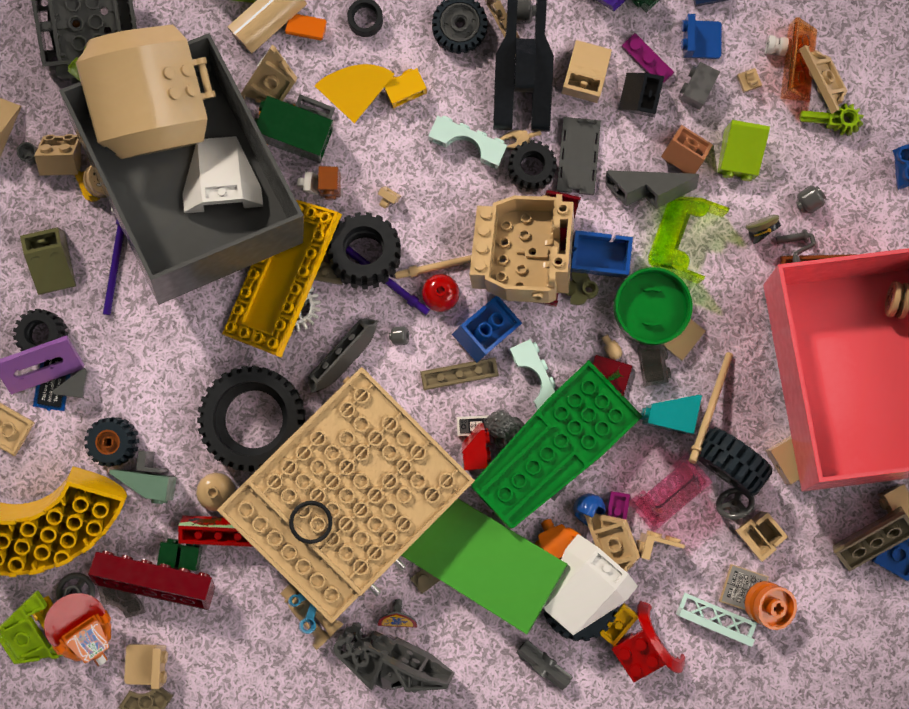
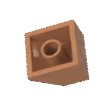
M681 125L661 157L668 164L679 168L682 173L695 174L704 162L713 144Z

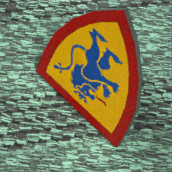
M395 599L394 612L380 617L378 626L417 628V622L411 616L402 613L403 600Z

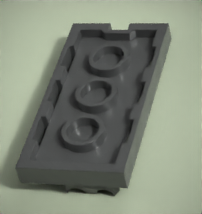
M563 117L556 192L572 193V190H579V194H595L601 120ZM561 168H562V178H560Z

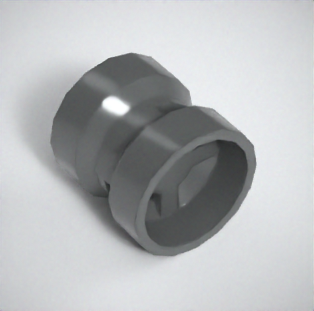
M29 142L21 143L17 148V155L29 165L36 164L34 155L37 147Z

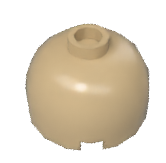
M211 473L200 480L197 485L196 495L199 503L204 508L210 511H217L236 489L233 481L227 475Z

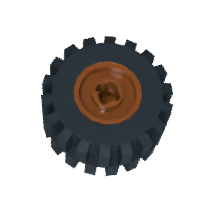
M119 417L104 418L94 422L91 425L93 428H88L87 430L89 436H85L84 439L87 441V444L84 445L85 449H89L87 455L93 456L91 459L93 462H99L98 465H106V467L128 462V459L135 456L133 452L139 448L135 446L136 443H139V439L135 437L138 435V432L133 431L134 425L128 424V420H122Z

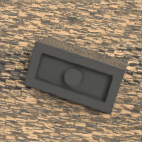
M138 451L136 471L164 473L168 472L169 468L153 467L155 452Z

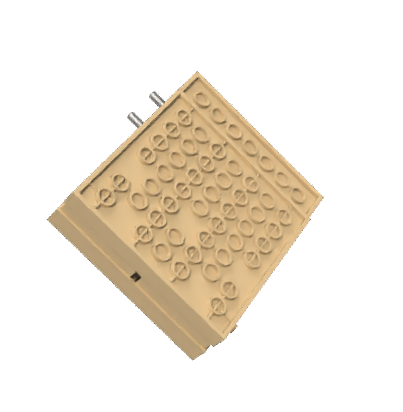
M360 367L351 377L347 376L342 381L344 384L217 509L331 624L367 589L375 596H378L381 591L373 583L392 564L400 571L403 568L405 569L406 566L398 558L475 481L363 367ZM305 501L322 503L328 508L332 516L333 524L329 535L321 542L315 544L303 543L296 539L289 526L292 511L296 506ZM315 505L302 507L294 517L295 531L299 536L308 540L321 537L328 528L327 514L322 508Z

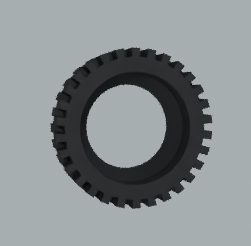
M242 366L240 369H231L230 373H223L220 379H215L212 382L214 384L212 387L206 389L208 393L206 397L202 396L201 401L203 404L202 407L198 408V412L201 413L200 417H197V423H200L201 428H198V431L203 436L201 439L203 444L207 445V451L212 453L217 461H221L223 465L232 467L235 470L251 472L256 471L306 422V411L298 390L285 377L268 368ZM248 391H261L269 394L277 401L282 411L283 420L279 434L272 442L259 448H248L238 444L230 436L226 427V413L229 405L237 396Z

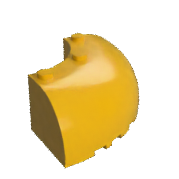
M72 466L66 480L48 496L24 504L0 502V575H9V577L24 574L35 575L45 572V570L65 565L80 554H84L106 534L120 514L127 497L124 488L103 475Z

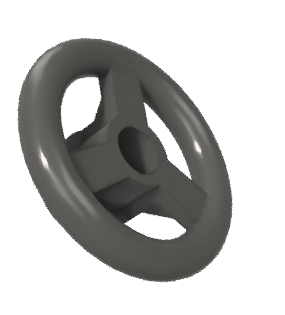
M736 488L724 491L716 501L718 513L722 517L731 520L746 517L755 506L754 496H749ZM735 494L730 502L722 504L727 496ZM742 494L749 500L748 507L741 503Z
M70 573L63 577L57 586V600L63 596L73 594V589L77 593H82V587L85 582L89 587V595L95 597L94 583L85 574ZM79 579L76 585L63 589L69 580Z

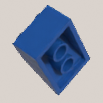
M495 296L462 323L452 335L478 363L518 328L522 322L500 297Z

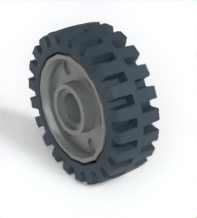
M443 0L433 14L432 31L434 38L443 49H447L451 53L461 54V52L468 53L470 50H475L484 40L487 32V15L484 8L480 6L478 1L475 2L474 0ZM457 22L464 23V27L458 28L455 26V24Z

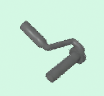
M803 229L802 233L776 237L777 244L804 240L806 243L808 238H810L811 244L793 253V263L801 262L798 255L816 245L814 235L808 233L806 229Z

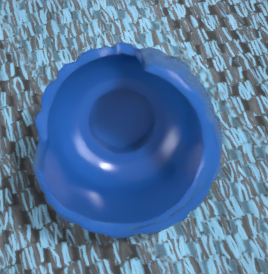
M592 493L579 496L573 505L575 517L587 526L584 514L593 518L595 513L602 515L605 514L606 510L603 499Z

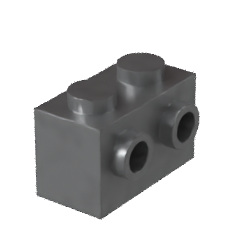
M699 62L697 67L693 66L688 75L691 77L689 83L685 82L680 90V93H682L680 100L700 110L720 71L702 62Z

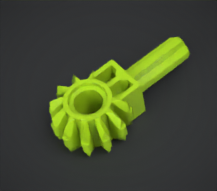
M844 103L833 114H831L830 110L827 112L801 111L799 119L801 122L826 124V129H833L834 131L840 129V135L846 132L847 136H850L852 132L857 133L859 131V127L863 125L861 119L864 115L858 114L860 108L855 110L854 104L848 107ZM843 116L848 117L850 123L845 122Z

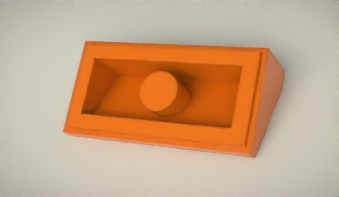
M296 14L288 20L285 33L321 41L326 33L327 21L325 19Z

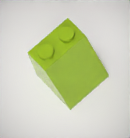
M732 120L724 129L717 173L722 174V177L725 178L741 177L743 181L755 179L759 175L770 126Z

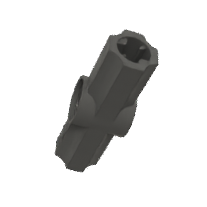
M527 639L516 652L532 665V668L538 674L548 678L559 689L564 690L571 682L573 676L560 667L546 652L540 651Z

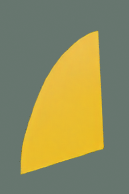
M372 64L353 65L325 76L316 83L315 87L355 124L394 76V73L384 67Z

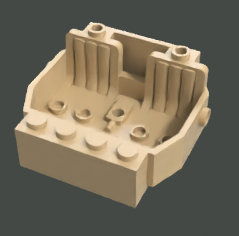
M556 194V197L548 195H515L494 202L493 206H477L469 273L472 288L487 289L488 292L506 301L550 303L556 300L557 293H569L574 233V203L563 202L562 194ZM560 228H567L566 251L560 250ZM556 261H560L562 263L557 265Z

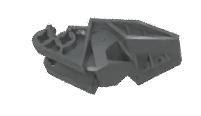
M359 622L357 624L353 623L351 627L346 626L343 635L340 634L334 644L333 650L335 655L370 690L375 685L389 690L403 687L405 692L413 693L417 691L447 689L455 672L431 653L399 637L393 640L377 631H372L370 636L364 638L361 632L362 625ZM343 644L346 645V649H347L346 651H343V650H342V649H343V647H342Z

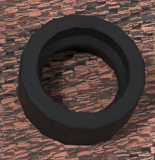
M357 0L349 7L347 12L348 24L356 35L371 37L379 32L383 24V14L379 4L374 0ZM361 8H370L376 14V22L369 28L359 27L354 21L355 13Z

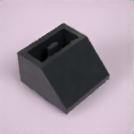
M626 73L618 110L655 118L664 76L649 73Z

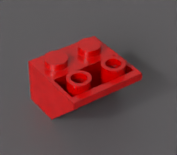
M479 423L462 442L464 470L485 469L488 466V462H491L490 449L486 447V443H490L489 431L487 428H484L483 423Z

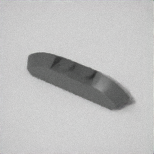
M360 319L308 375L311 393L321 391L333 384L360 356L376 332L377 320Z

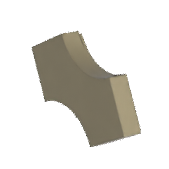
M162 687L152 689L147 693H136L130 690L118 708L165 709L174 695Z

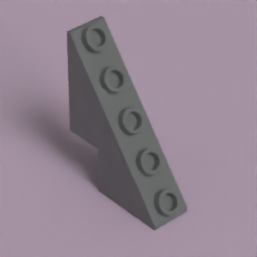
M608 170L606 171L605 183L625 206L645 197L657 209L695 190L698 185L699 174Z

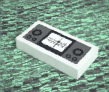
M489 415L457 417V436H469L479 423H483L484 428H486L485 422Z

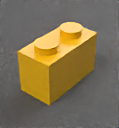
M416 68L404 71L401 76H393L385 85L384 91L392 108H395L426 94L427 88Z

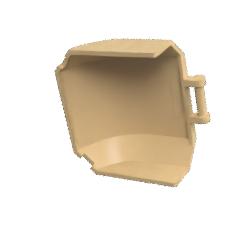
M173 24L120 31L92 38L87 42L85 50L76 61L97 142L101 146L115 152V155L120 159L192 146L204 141L208 118L203 100L216 97L215 91H212L206 68L207 60L206 57L192 59L187 39ZM194 66L199 68L205 93L200 91Z

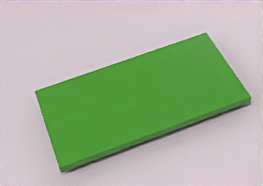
M458 498L401 555L525 634H529L568 565Z

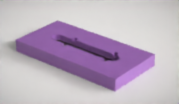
M66 335L0 359V378L12 395L82 370L84 363ZM63 358L62 361L20 376L14 374L17 370L20 371L43 363L48 359Z

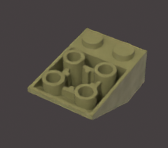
M56 227L20 236L24 257L38 295L76 287L65 231Z

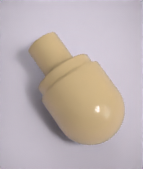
M608 334L601 338L606 345L604 346V351L607 356L612 360L619 359L622 356V349L615 340L612 341Z

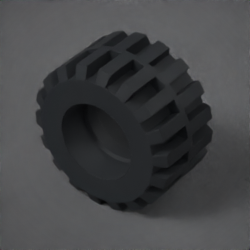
M530 140V143L524 141L521 146L517 145L511 153L508 164L509 177L513 179L512 183L519 185L518 188L521 190L525 188L528 192L530 190L535 192L539 188L543 189L547 184L549 185L557 166L553 150L550 151L547 144L543 146L541 141L534 143V140ZM527 157L538 158L543 164L542 172L537 175L525 173L521 168L522 160Z
M44 309L29 310L27 315L22 314L20 316L22 318L21 321L17 320L15 323L18 325L17 328H13V332H16L13 339L18 341L16 346L21 348L20 351L38 346L33 341L32 333L34 328L41 323H45L49 328V336L44 343L66 335L68 336V332L65 331L67 325L63 323L64 320L58 317L57 314Z

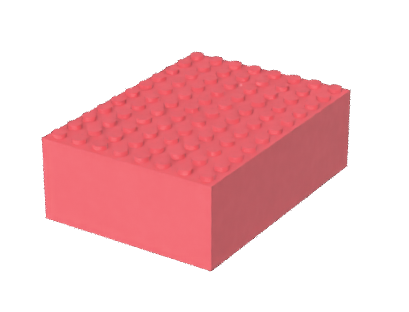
M909 248L779 264L763 285L802 492L909 479V311L904 319L897 318L896 314L894 317H888L885 314L886 295L891 283L897 281L901 284H909Z

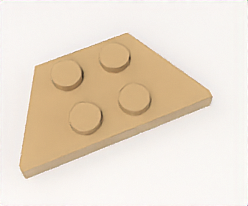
M271 45L241 92L243 99L246 97L254 98L256 102L261 103L262 100H266L267 96L283 101L296 82L297 76L274 45Z
M804 45L799 51L809 69L810 76L817 84L819 94L823 96L831 114L840 109L838 105L843 102L848 90L831 57L823 55L817 50L810 52L809 46Z
M596 513L592 518L584 514L595 546L600 548L627 572L640 558L627 520Z

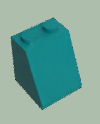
M702 395L646 405L641 410V415L643 416L641 418L643 420L642 424L686 435L694 434Z

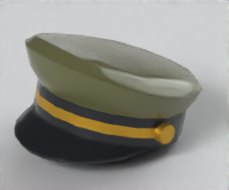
M769 215L746 225L745 228L752 232L755 237L753 244L760 242L768 234L781 226L779 215Z

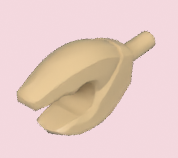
M513 130L503 135L500 139L504 141L515 138L517 140L516 143L507 146L508 149L515 150V147L517 145L521 146L522 142L530 143L529 138L542 134L541 131L528 134L526 130Z

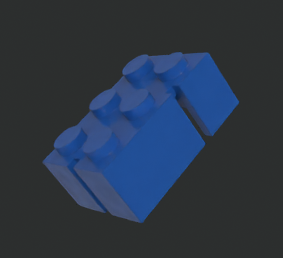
M575 230L573 234L570 272L627 278L630 270L633 237L615 235L613 241L609 242L612 238L611 234Z

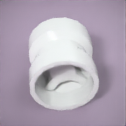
M769 35L766 41L765 54L771 55L776 53L778 56L784 57L788 49L789 38H776V36Z

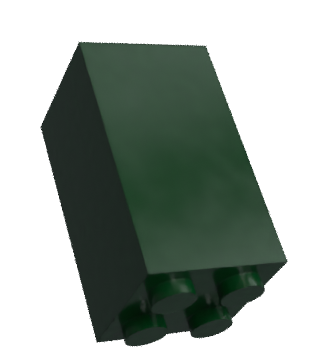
M267 96L265 101L262 100L259 106L260 115L259 118H255V122L266 143L321 163L333 131V120Z

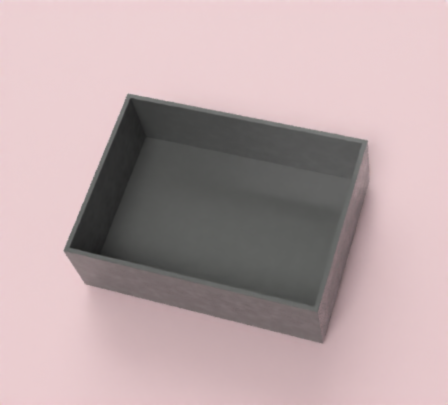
M210 33L188 41L192 59L206 57V68L212 91H215L216 94L214 98L203 100L208 118L204 139L237 137L261 186L263 207L244 208L243 202L204 205V212L185 214L183 190L196 144L120 159L115 155V152L98 144L81 82L59 90L71 124L158 305L303 243L304 215ZM194 66L200 91L205 93L199 68Z

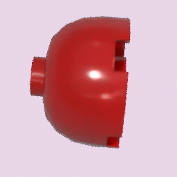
M433 275L423 285V301L433 311H449L459 300V286L448 275Z

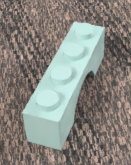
M437 116L428 136L429 141L445 148L457 140L469 141L479 150L481 163L495 169L499 168L507 149V145L504 144L503 140L487 137L485 132L479 130L475 132L466 124H456L447 116Z
M531 339L510 348L509 352L516 367L528 368L538 376L541 388L538 397L533 401L538 410L555 392L556 384L552 376L548 377L546 373L548 367L544 359L540 360L537 354L540 350L536 342L532 343Z

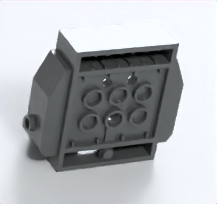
M31 0L42 67L46 71L56 70V76L59 79L70 81L71 84H76L80 81L68 72V66L76 57L79 58L84 47L90 39L107 35L104 33L105 28H110L111 33L137 29L133 0H48L47 6L41 5L42 0ZM102 8L108 10L106 15L101 14ZM47 12L48 21L42 22L40 13ZM79 21L80 26L77 28L74 27L73 22ZM44 32L50 33L54 50L46 49ZM57 57L58 61L51 62V58Z

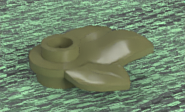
M571 273L572 281L569 283V293H564L567 296H571L570 304L582 305L587 299H593L597 296L599 291L598 285L589 279L588 274ZM591 288L592 292L589 293L585 289Z

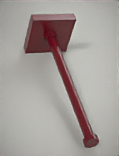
M595 355L593 365L624 396L632 365Z

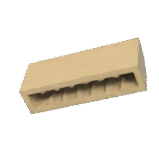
M257 0L228 26V29L252 54L285 25L288 20L304 8L307 3L305 0Z

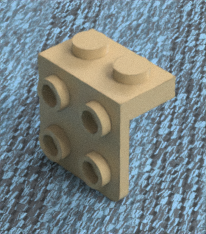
M647 530L646 534L641 532L640 539L635 542L640 557L650 560L654 541L685 548V545L681 544V539L667 535L664 539L662 534Z
M127 645L124 682L134 685H151V689L161 688L167 679L165 663L168 660V652L166 651V645Z

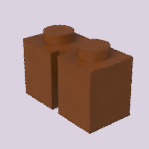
M319 166L318 190L321 196L325 197V200H336V197H341V173L338 167Z

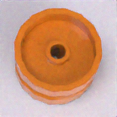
M768 581L758 582L749 589L745 598V610L749 618L768 629H784L791 624L796 615L797 604L794 595L786 588Z

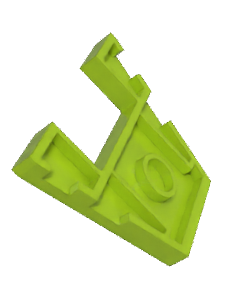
M38 590L0 625V644L14 664L40 661L42 658L56 659L59 656H63L58 655L53 650L52 645L48 643L31 616L47 606L46 601Z

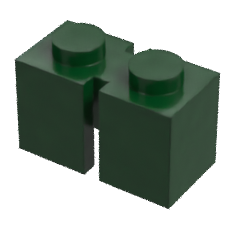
M167 538V541L160 543L157 565L167 564L172 568L176 566L178 569L185 568L197 571L200 567L203 546H198V544L178 543V539Z

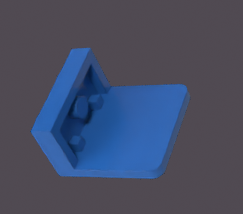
M688 14L685 20H682L681 31L684 32V39L681 42L683 58L719 59L722 49L721 22L696 21V14Z

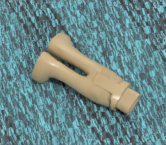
M290 583L280 594L286 599L284 602L288 603L290 596L298 595L300 592ZM293 597V598H292V603H293V604H297V603H298V600H297L296 597ZM307 599L296 607H291L288 603L289 609L299 621L306 617L310 602ZM318 610L316 611L315 618L326 629V632L316 624V629L312 632L314 637L312 645L316 650L343 626L339 620H335L331 624ZM304 623V625L309 629V624Z

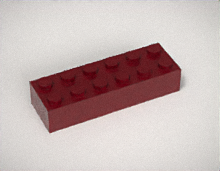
M109 551L95 552L88 573L93 583L97 586L208 611L215 591L213 579L207 573L199 572L194 574L185 568L176 570L167 564H160L158 566L145 559L136 561L127 555H122L121 557L114 556V553Z

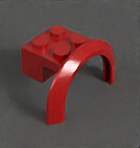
M640 601L637 605V615L643 630L634 635L632 632L627 634L612 647V651L633 682L640 680L665 665L677 674L681 673L685 666L684 654H681L680 659L678 657L675 658L661 643L650 618L652 606L643 601Z

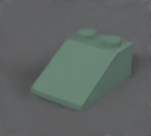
M110 469L109 474L144 498L151 499V503L163 504L174 499L177 477Z

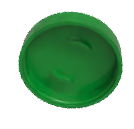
M657 267L644 268L627 277L619 286L613 304L615 320L621 331L631 340L650 346L661 345L678 337L690 322L693 309L692 297L684 281L675 273Z

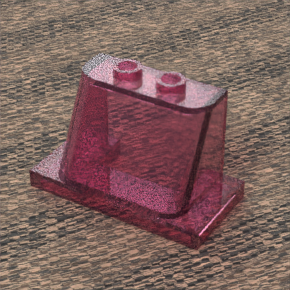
M685 453L672 464L675 469L647 493L642 490L629 501V504L653 532L712 483L697 463L689 462L690 455L688 453Z

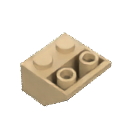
M46 135L42 137L34 155L39 176L78 175L81 167V143L77 135Z

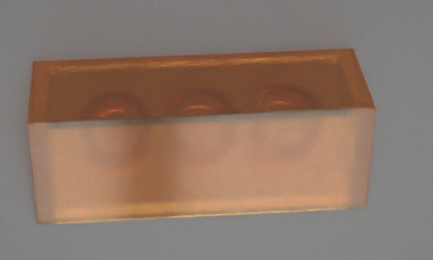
M795 17L788 26L787 38H789V44L785 55L780 98L809 102L812 77L799 49L807 45L810 52L815 51L817 29L799 17Z

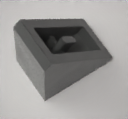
M83 368L52 392L55 395L84 398L88 371L86 368Z

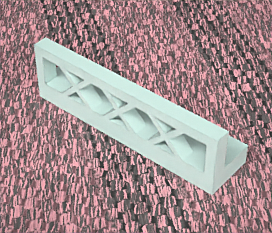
M684 592L676 612L678 616L748 646H753L755 639L752 638V635L757 625L756 622ZM687 598L695 601L697 609L692 611L683 609ZM710 607L713 609L715 616L706 619L701 610ZM727 614L731 617L733 624L725 627L721 624L719 617ZM744 622L750 624L751 627L748 635L740 633L737 625Z

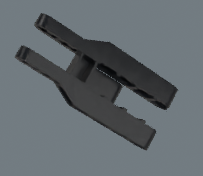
M508 0L506 36L496 52L493 130L512 131L514 92L532 93L531 131L550 132L554 55L545 36L547 0H536L534 39L516 38L518 0Z

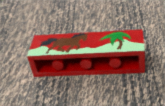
M183 515L178 525V543L253 547L224 517Z

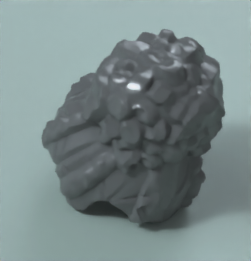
M504 410L492 412L485 422L489 434L494 438V444L501 450L525 425L518 417H512Z

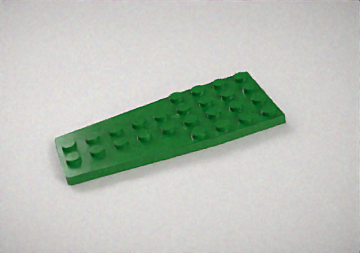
M588 360L544 402L471 484V488L502 522L512 529L603 456L643 416Z

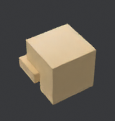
M760 511L752 519H748L735 530L760 562H763L777 550L775 547L788 538L771 515Z

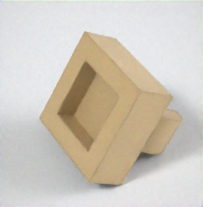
M756 68L737 75L743 93L762 86Z
M386 186L381 187L378 195L383 197L379 205L384 209L388 208L390 203H397L401 198L400 194Z

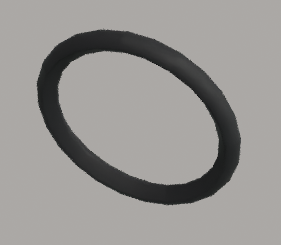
M317 501L300 503L294 508L289 519L290 530L294 537L307 544H315L324 540L329 535L333 524L328 508ZM307 505H315L322 508L328 517L326 532L321 537L313 540L304 539L299 536L293 524L297 511Z

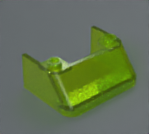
M680 196L667 203L648 254V263L652 267L669 270L677 276L697 284L702 282L705 276L687 270L690 262L689 256L685 252L678 250L690 215L703 217L707 212L723 217L729 212L730 208L699 197Z

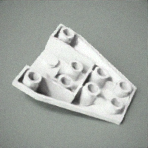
M236 136L208 138L196 144L183 190L185 214L204 212V205L243 202L244 208L263 207L261 186Z
M577 534L563 553L561 560L568 565L543 610L572 635H575L626 602L638 585L624 569L600 548Z

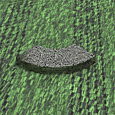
M97 586L102 605L110 604L118 607L123 612L125 618L146 613L143 603L136 594Z

